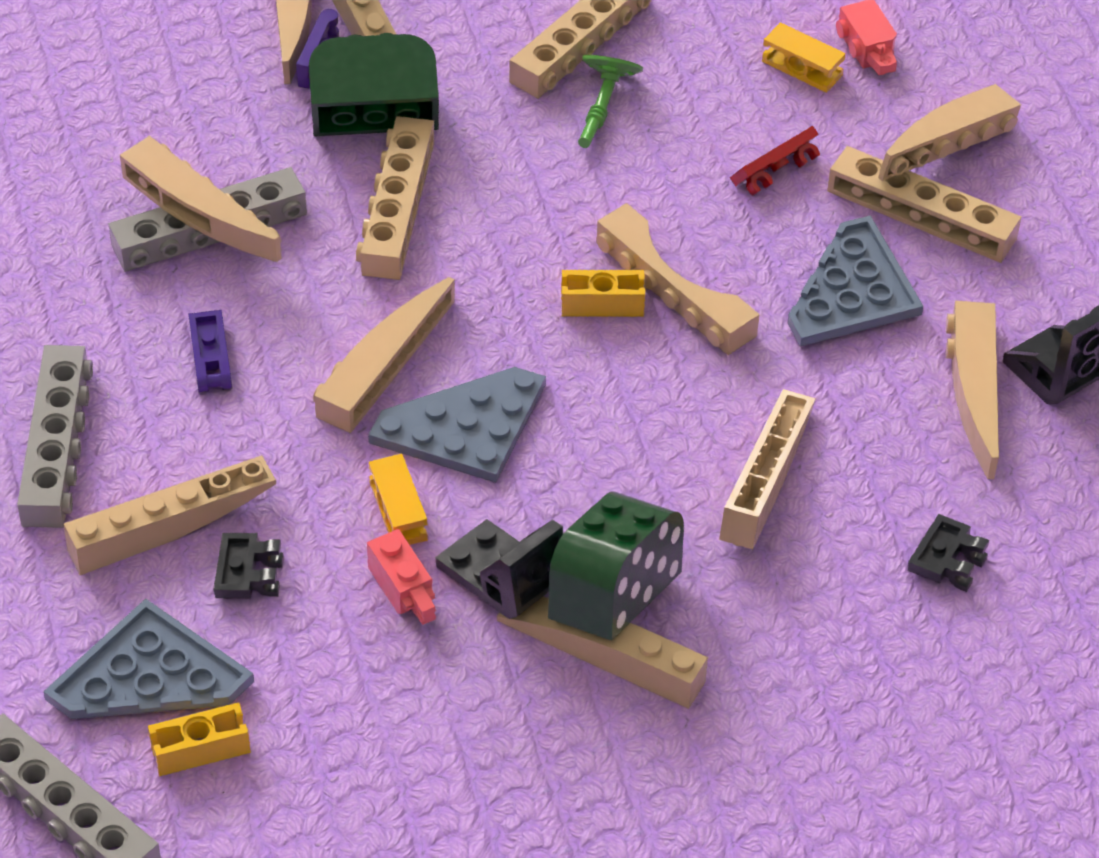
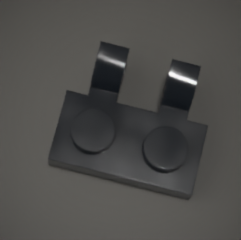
M938 514L909 559L907 571L939 584L945 576L956 588L967 592L973 583V578L970 577V574L974 569V565L982 568L988 558V553L985 550L989 545V540L970 535L971 526ZM959 552L963 553L969 562L956 560Z
M222 533L213 588L215 598L251 599L252 590H257L265 596L279 597L280 582L276 581V568H283L284 554L280 552L281 540L259 541L258 533ZM256 561H261L265 566L272 568L255 570Z

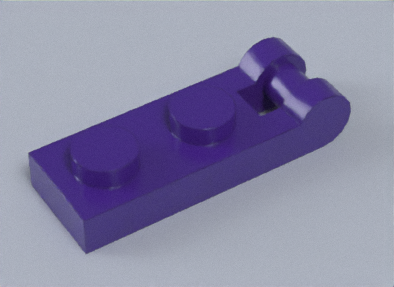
M323 10L312 29L296 63L298 87L310 89L309 60L314 49L328 39L339 37V29L336 27L338 24V13L336 10Z
M222 310L188 313L198 392H208V388L221 386L222 390L232 389ZM220 370V373L206 374V371Z

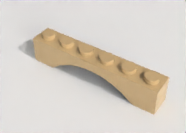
M625 203L597 221L596 243L599 248L616 259L624 270H644V287L652 290L663 300L667 307L674 309L685 318L691 327L696 328L705 335L713 346L719 347L724 353L730 355L757 337L759 313L737 295L703 288L673 271L661 259L653 246L649 234L648 220L629 204Z

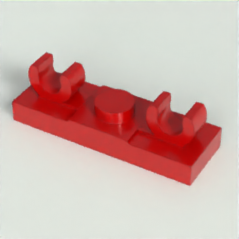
M814 126L809 127L745 165L733 174L730 179L735 187L747 181L746 188L752 196L756 195L761 191L757 185V180L762 183L765 189L773 184L770 174L764 171L769 168L773 172L778 171L789 163L787 157L793 153V160L800 168L808 163L804 157V152L809 155L811 160L820 155L819 149L814 144L809 143L819 135Z

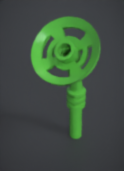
M584 55L582 57L584 63L601 72L600 79L603 80L596 103L590 107L586 116V125L578 140L579 146L588 148L597 129L603 126L608 115L607 106L615 82H619L620 76H630L643 72L641 65L599 55Z

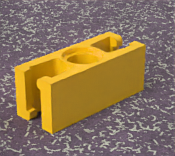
M781 22L764 38L763 46H770V48L763 52L762 62L827 93L843 76L844 69L839 67V65L845 60L846 53Z
M562 270L561 317H644V270Z
M402 453L369 461V470L372 473L369 476V483L388 533L399 529L409 545L428 541V534L424 526L428 525L427 517Z
M239 702L148 725L151 748L156 758L159 777L251 753L249 733L246 724H243V713Z

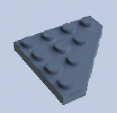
M871 215L842 222L839 225L832 243L828 244L820 258L816 271L808 279L801 291V297L797 304L793 305L789 312L787 324L800 347L922 315L923 304Z
M512 367L384 409L380 412L368 434L369 444L496 483L546 386V376Z
M144 599L45 689L43 693L48 703L71 719L195 709L232 704L254 683V674L149 600Z

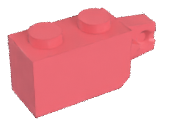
M865 0L840 7L839 20L836 21V30L838 36L847 43L851 56L858 60L863 69L872 67L878 75L895 72L897 61L894 56V45L897 33L875 0Z
M396 529L368 541V569L396 612L403 614L412 610L422 625L435 620L436 615L434 613L436 609L432 602L435 599V594L432 590V578L401 531Z

